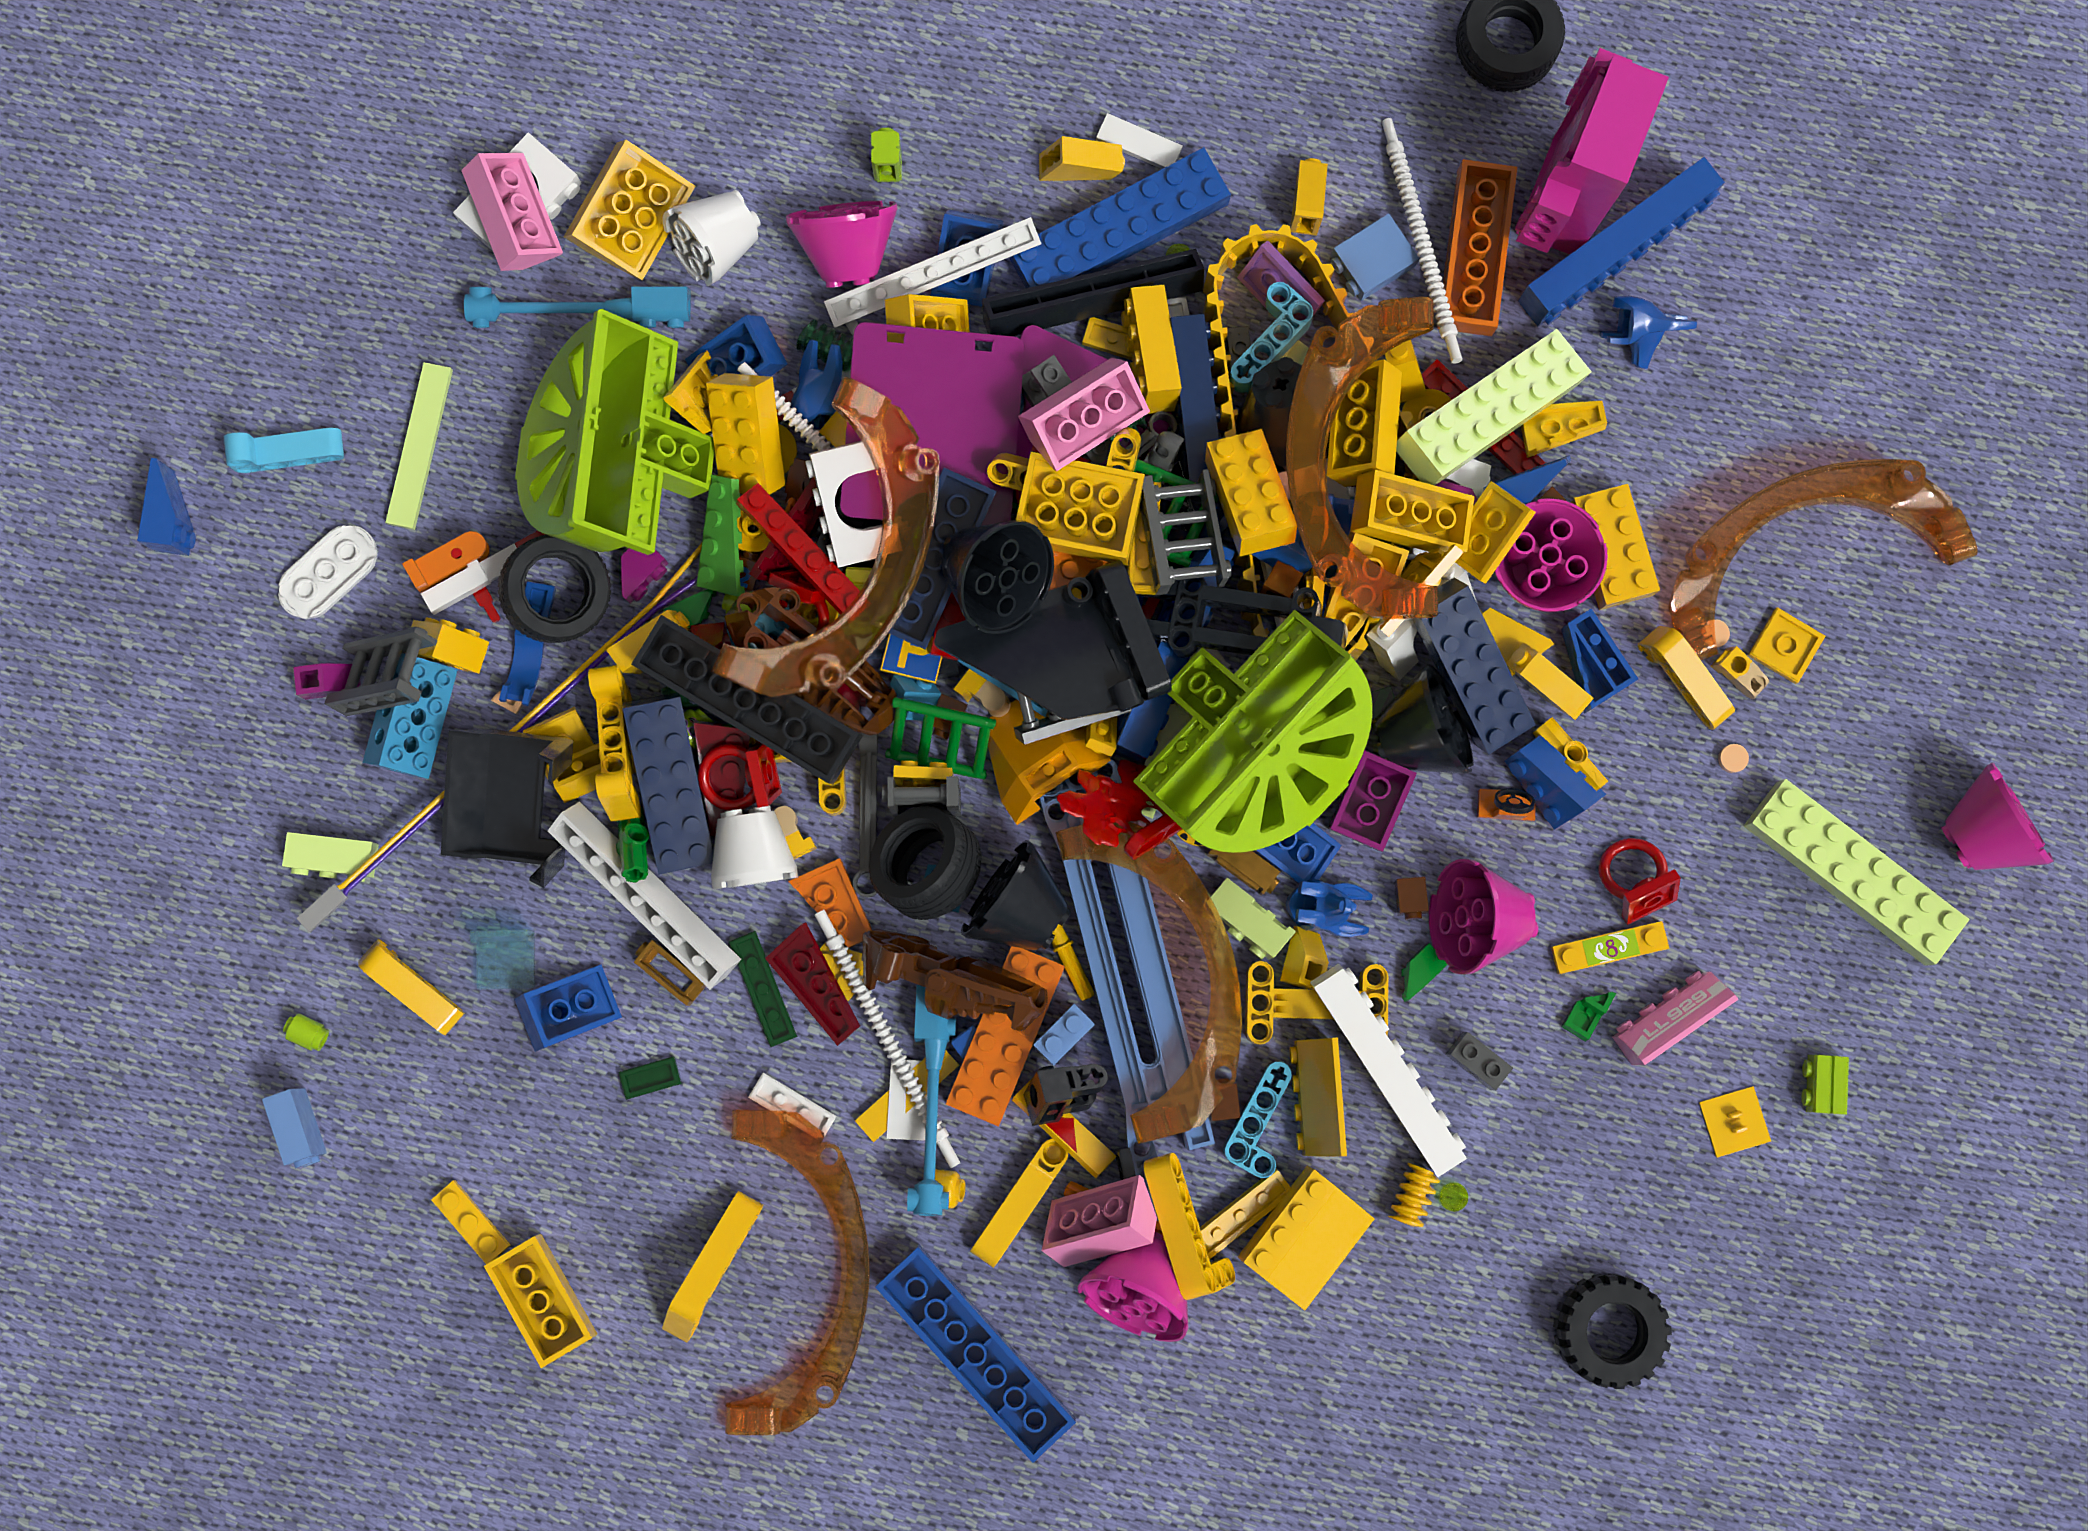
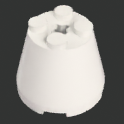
M737 190L677 205L663 214L664 231L670 232L672 235V241L676 247L673 249L676 257L694 280L699 281L702 279L707 286L720 280L758 240L757 227L761 225L757 214L754 211L748 210L742 195Z
M770 806L749 809V814H743L742 809L720 813L721 818L717 819L711 873L712 890L726 888V882L727 887L731 888L783 880V877L784 880L798 878L797 865L775 811H771Z

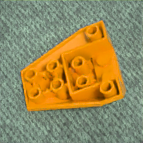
M1017 699L1010 703V709L1004 716L990 717L996 720V726L994 730L991 729L988 742L991 762L1001 802L1016 825L1040 810L1036 803L1037 799L1074 775L1078 770L1083 769L1092 774L1111 761L1108 755L1096 753L1090 748L1085 747L1086 730L1081 727L1024 745L1016 739L1014 727L1022 725V721H1024L1020 702ZM1034 711L1035 718H1038V720L1046 718Z

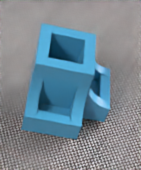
M893 675L890 682L891 687L897 694V698L937 705L941 696V692L933 683L900 675ZM907 711L906 720L923 721V714Z

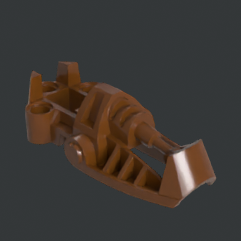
M775 587L763 588L743 593L736 599L724 617L731 639L737 647L738 657L742 662L754 664L761 660L767 665H777L788 674L782 683L783 688L857 732L870 736L877 735L894 721L896 708L892 707V700L894 697H897L895 690L890 689L866 659L845 642L846 635L842 629L834 624L826 623L819 630L800 616L796 611L799 609L801 599L796 591L787 588L779 591L780 588ZM779 600L787 602L790 610L782 608ZM740 604L747 605L751 612L748 610L742 611ZM762 612L775 622L784 621L790 626L788 630L786 628L783 630L776 641L753 625ZM748 643L755 644L758 648V653L752 652L748 648ZM843 683L852 691H858L867 699L866 706L872 712L868 720L837 692Z
M874 929L863 933V952L861 956L863 961V985L868 990L875 989L877 980L888 984L902 978L926 987L925 1006L929 1013L945 1019H950L957 1014L961 1017L969 1015L972 1019H977L981 1013L993 1015L995 1012L1007 1014L1012 1021L1011 1028L1017 1031H1024L1046 1008L1048 999L1047 989L1008 970L971 956L955 960V956L937 950L936 946L930 945L927 939L919 936L882 929Z

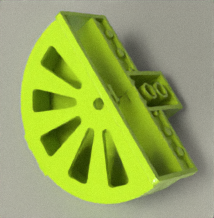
M599 309L594 312L593 320L577 330L563 345L546 370L532 399L524 427L521 428L515 480H517V490L522 511L528 522L536 530L591 551L609 552L621 547H627L649 555L655 552L662 488L687 498H692L709 491L714 458L713 437L707 434L703 435L697 430L670 420L671 406L663 399L674 385L678 341L604 309Z
M1296 610L1280 624L1234 674L1202 647L1171 680L1172 690L1167 693L1193 718L1133 782L1187 834L1210 849L1231 853L1248 852L1283 841L1307 825L1310 827L1349 785L1348 781L1363 755L1371 729L1372 697L1368 681L1362 669L1355 662V659L1346 650Z

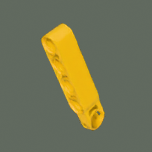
M1053 1138L1046 1140L1041 1145L970 1250L972 1254L992 1268L1001 1259L1068 1158V1152Z

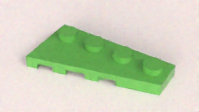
M711 475L697 586L733 596H740L745 591L744 586H740V573L744 571L743 560H739L738 544L742 543V532H739L737 527V518L741 516V510L736 504L737 499L740 497L739 479Z

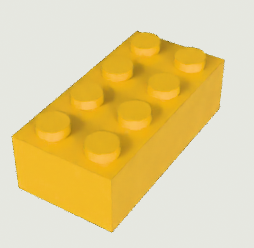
M1165 285L1133 287L1130 290L1129 298L1124 301L1125 311L1121 312L1122 326L1128 330V336L1125 339L1126 351L1132 354L1133 362H1130V369L1150 410L1148 414L1161 411L1171 412L1175 410L1182 387Z
M1385 359L1335 369L1327 476L1344 487L1357 485L1358 475L1373 470L1390 474L1395 473L1402 372Z
M724 373L707 382L718 475L739 479V490L742 494L757 483L769 495L785 486L773 377Z
M1262 429L1207 442L1205 462L1211 479L1215 481L1216 493L1239 557L1295 543L1297 522Z
M1373 470L1358 475L1350 532L1428 552L1438 548L1447 552L1450 545L1455 544L1465 553L1468 550L1474 496Z
M1624 484L1574 498L1570 503L1582 508L1596 521L1604 543L1607 546L1606 571L1600 585L1594 592L1599 610L1648 598L1659 592L1660 587L1629 485Z
M542 1234L528 1239L484 1266L540 1368L545 1367L598 1335Z

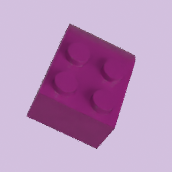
M1364 750L1356 770L1348 781L1349 785L1341 796L1328 829L1383 852L1417 773Z

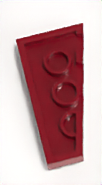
M815 477L811 479L788 514L810 538H812L820 522L819 517L823 516L822 505L816 506L812 489L817 488ZM770 541L749 572V575L758 580L769 581V576L772 572L797 568Z
M694 721L699 764L710 750L720 745L734 744L749 749L751 736L729 724ZM728 755L717 759L713 763L709 772V780L713 790L719 796L729 800H737L744 797L746 762L739 757ZM705 798L710 836H716L717 819H720V813H725L726 810L717 808Z
M807 923L801 924L765 959L838 1046L860 1027V1024Z

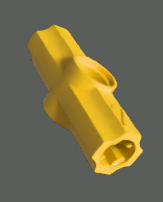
M1553 717L1533 732L1536 738L1541 735L1567 758L1565 763L1576 773L1579 771L1587 776L1585 781L1596 791L1608 782L1588 758V751L1585 745L1579 741H1573Z

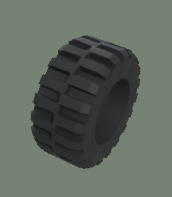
M1608 1273V1275H1592V1278L1588 1280L1583 1278L1577 1282L1578 1286L1575 1289L1569 1288L1564 1294L1567 1297L1564 1303L1559 1302L1556 1310L1560 1312L1558 1319L1554 1318L1553 1327L1557 1328V1335H1554L1555 1343L1560 1347L1561 1351L1559 1354L1569 1364V1368L1587 1381L1604 1388L1625 1389L1627 1385L1635 1387L1641 1384V1379L1646 1378L1649 1380L1653 1377L1655 1373L1652 1370L1656 1366L1662 1367L1665 1362L1662 1355L1664 1351L1669 1352L1671 1343L1667 1342V1335H1672L1671 1326L1666 1322V1319L1669 1318L1668 1312L1665 1308L1661 1307L1659 1297L1649 1291V1288L1634 1279ZM1608 1303H1617L1628 1308L1633 1313L1637 1323V1335L1634 1344L1625 1354L1617 1358H1605L1598 1355L1590 1347L1587 1338V1327L1591 1316L1597 1309Z

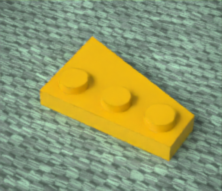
M1603 401L1551 404L1522 424L1521 430L1527 458L1605 430L1607 419Z

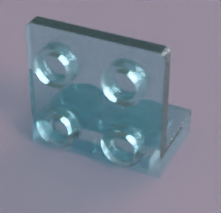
M529 929L470 931V943L476 944L477 989L535 987V931Z

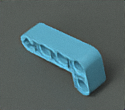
M1284 282L1273 283L1267 291L1266 309L1276 320L1242 354L1231 368L1230 382L1235 386L1234 390L1237 392H1248L1253 382V375L1267 364L1280 360L1311 326L1313 317L1312 306ZM1275 295H1281L1286 300L1284 302L1278 303L1275 302L1272 299V297ZM1302 313L1306 316V319L1298 321L1293 315ZM1280 332L1286 334L1288 338L1281 341L1277 340L1274 335ZM1264 352L1269 358L1267 360H1259L1255 357V354ZM1248 369H1249L1248 378H1246V377L1243 376V375H1244V374L1248 371Z
M323 428L253 438L247 433H230L223 436L226 464L238 473L258 472L344 459L342 433L339 428Z
M1272 1062L1265 1067L1240 1114L1241 1118L1237 1119L1223 1146V1154L1229 1162L1260 1178L1271 1176L1276 1169L1274 1157L1258 1148L1256 1144L1291 1080V1070L1283 1062ZM1281 1067V1074L1284 1075V1079H1277L1273 1087L1278 1088L1277 1093L1271 1088L1263 1087L1264 1082L1271 1084L1274 1078L1270 1073L1271 1070H1277ZM1265 1091L1271 1096V1103L1268 1107L1261 1108L1258 1106L1256 1098L1259 1093ZM1248 1117H1254L1258 1123V1127L1253 1133H1246L1243 1129V1122ZM1236 1142L1241 1143L1244 1147V1154L1238 1159L1232 1158L1229 1154L1230 1146ZM1264 1156L1269 1161V1168L1267 1171L1259 1173L1256 1171L1254 1164L1257 1158Z

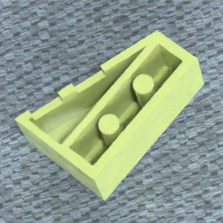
M1229 878L1222 882L1204 904L1207 908L1205 913L1216 923L1222 920L1230 928L1227 932L1240 942L1242 939L1247 941L1251 945L1249 948L1250 952L1260 960H1263L1264 957L1268 960L1273 959L1296 932L1290 926L1288 928L1275 918V914L1269 910L1266 911L1252 896Z

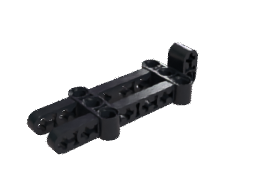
M1204 577L1175 581L1167 594H1136L1137 596L1175 601L1171 623L1151 619L1146 620L1154 640L1168 642L1173 652L1181 658L1192 656L1196 652L1197 647L1252 655L1267 639V637L1203 628L1202 623L1206 606L1287 618L1296 610L1344 650L1348 637L1346 624L1337 619L1320 617L1321 603L1319 597L1309 587L1298 589L1294 593L1293 598L1208 586ZM1191 583H1201L1197 591H1187ZM1305 599L1314 600L1313 606L1308 609L1301 608L1300 604ZM1188 609L1195 610L1192 618L1182 619L1184 611ZM1189 637V642L1186 646H1176L1179 638Z

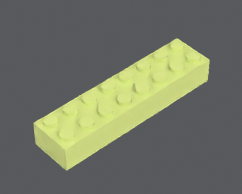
M1556 329L1407 430L1397 440L1396 452L1420 482L1435 486L1573 390L1591 373V370L1558 329Z
M1787 779L1775 783L1744 824V827L1925 966L1936 965L1970 920Z

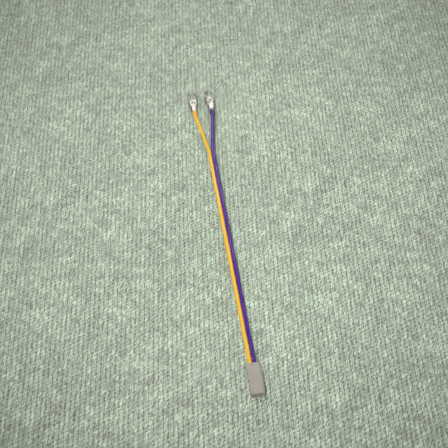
M753 525V526H754V529H753V530H750V529H749L750 532L753 533V532L755 531V525ZM702 543L643 610L510 731L523 733V730L531 727L588 675V669L597 667L609 656L606 650L610 646L637 630L659 609L695 585L698 576L658 603L701 553ZM445 790L344 882L339 885H332L296 918L308 932L311 933L348 899V893L444 806Z

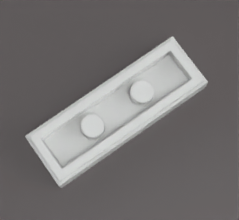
M1108 113L1096 137V141L1122 145L1123 153L1161 169L1175 163L1183 145Z
M764 1072L748 1097L820 1141H823L837 1117Z

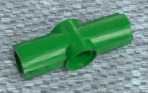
M641 806L640 818L618 821L619 841L616 845V851L620 856L621 876L626 879V882L636 883L640 880H645L648 876L646 843L649 839V832L644 824V810Z

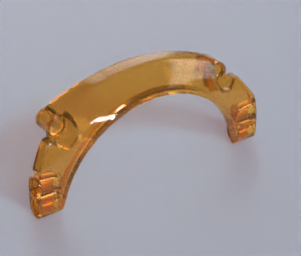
M1429 297L1383 300L1378 302V305H1367L1338 324L1339 331L1332 326L1319 328L1314 334L1304 359L1290 410L1286 442L1287 477L1293 512L1304 547L1319 579L1329 587H1343L1341 596L1372 618L1416 619L1437 617L1438 586L1420 584L1394 575L1371 561L1352 543L1338 521L1329 497L1325 470L1327 442L1337 410L1359 376L1374 361L1389 350L1433 330V299ZM1335 337V343L1331 347H1323L1325 339ZM1333 565L1338 566L1336 576L1326 578L1325 572L1327 568Z
M843 377L831 403L832 407L851 425L862 440L873 462L881 489L883 504L881 541L872 571L863 588L839 617L817 633L800 641L783 646L753 649L723 644L712 672L747 689L770 697L807 691L810 687V682L818 686L836 688L851 676L874 652L902 613L917 584L931 541L938 499L940 459L934 449L921 448L916 445L920 438L902 409L891 404V399L852 378ZM921 454L926 459L924 468L920 467L918 461ZM830 667L832 676L826 682L823 674L825 669Z
M1869 459L1834 463L1793 474L1765 487L1731 509L1712 525L1687 550L1685 560L1689 569H1684L1677 574L1668 609L1674 629L1683 635L1701 661L1719 654L1715 638V606L1723 576L1731 560L1748 538L1762 526L1788 512L1805 507L1839 504L1870 509L1886 515L1918 535L1935 552L1940 560L1948 566L1976 556L1978 553L1977 544L1963 512L1958 507H1953L1950 496L1936 484L1925 478V467L1919 461ZM1904 470L1909 471L1913 475V481L1906 479ZM1696 549H1702L1705 552L1706 560H1701L1697 557Z
M1128 822L1134 832L1143 828L1138 824ZM1113 823L1116 827L1122 828L1119 824ZM1083 824L1055 832L1062 861L1089 860L1113 864L1146 878L1165 892L1178 905L1192 924L1201 942L1207 961L1211 992L1210 1010L1201 1044L1193 1060L1177 1082L1159 1099L1144 1109L1130 1115L1137 1144L1183 1133L1192 1128L1199 1127L1223 1099L1222 1093L1219 1090L1227 1088L1235 1082L1241 1043V994L1233 949L1219 912L1203 882L1170 839L1162 842L1171 849L1169 857L1165 859L1158 858L1154 853V847L1133 860L1124 852V846L1131 837L1129 834L1119 833V845L1113 847L1095 844L1083 833ZM1221 1066H1226L1231 1071V1078L1226 1083H1220L1215 1078V1071Z
M732 1110L731 1139L764 1148L778 1155L797 1169L815 1188L826 1205L839 1241L842 1268L839 1297L832 1320L815 1350L795 1371L774 1386L757 1394L727 1402L725 1405V1434L777 1435L780 1432L791 1433L819 1413V1408H830L836 1403L854 1361L864 1325L870 1283V1257L866 1224L858 1191L843 1151L836 1143L822 1142L824 1140V1132L798 1112H787V1110ZM833 1148L836 1150L838 1158L835 1163L827 1164L823 1161L821 1154L824 1149ZM822 1386H828L832 1389L834 1395L829 1400H822L817 1395V1390Z

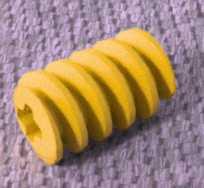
M1407 1162V1165L1413 1172L1403 1173V1176L1409 1183L1399 1184V1187L1405 1191V1194L1395 1195V1198L1401 1202V1205H1391V1209L1397 1213V1216L1387 1217L1412 1227H1423L1424 1223L1418 1219V1216L1428 1215V1212L1422 1208V1205H1432V1201L1426 1197V1194H1436V1190L1430 1186V1183H1440V1180L1434 1175V1172Z

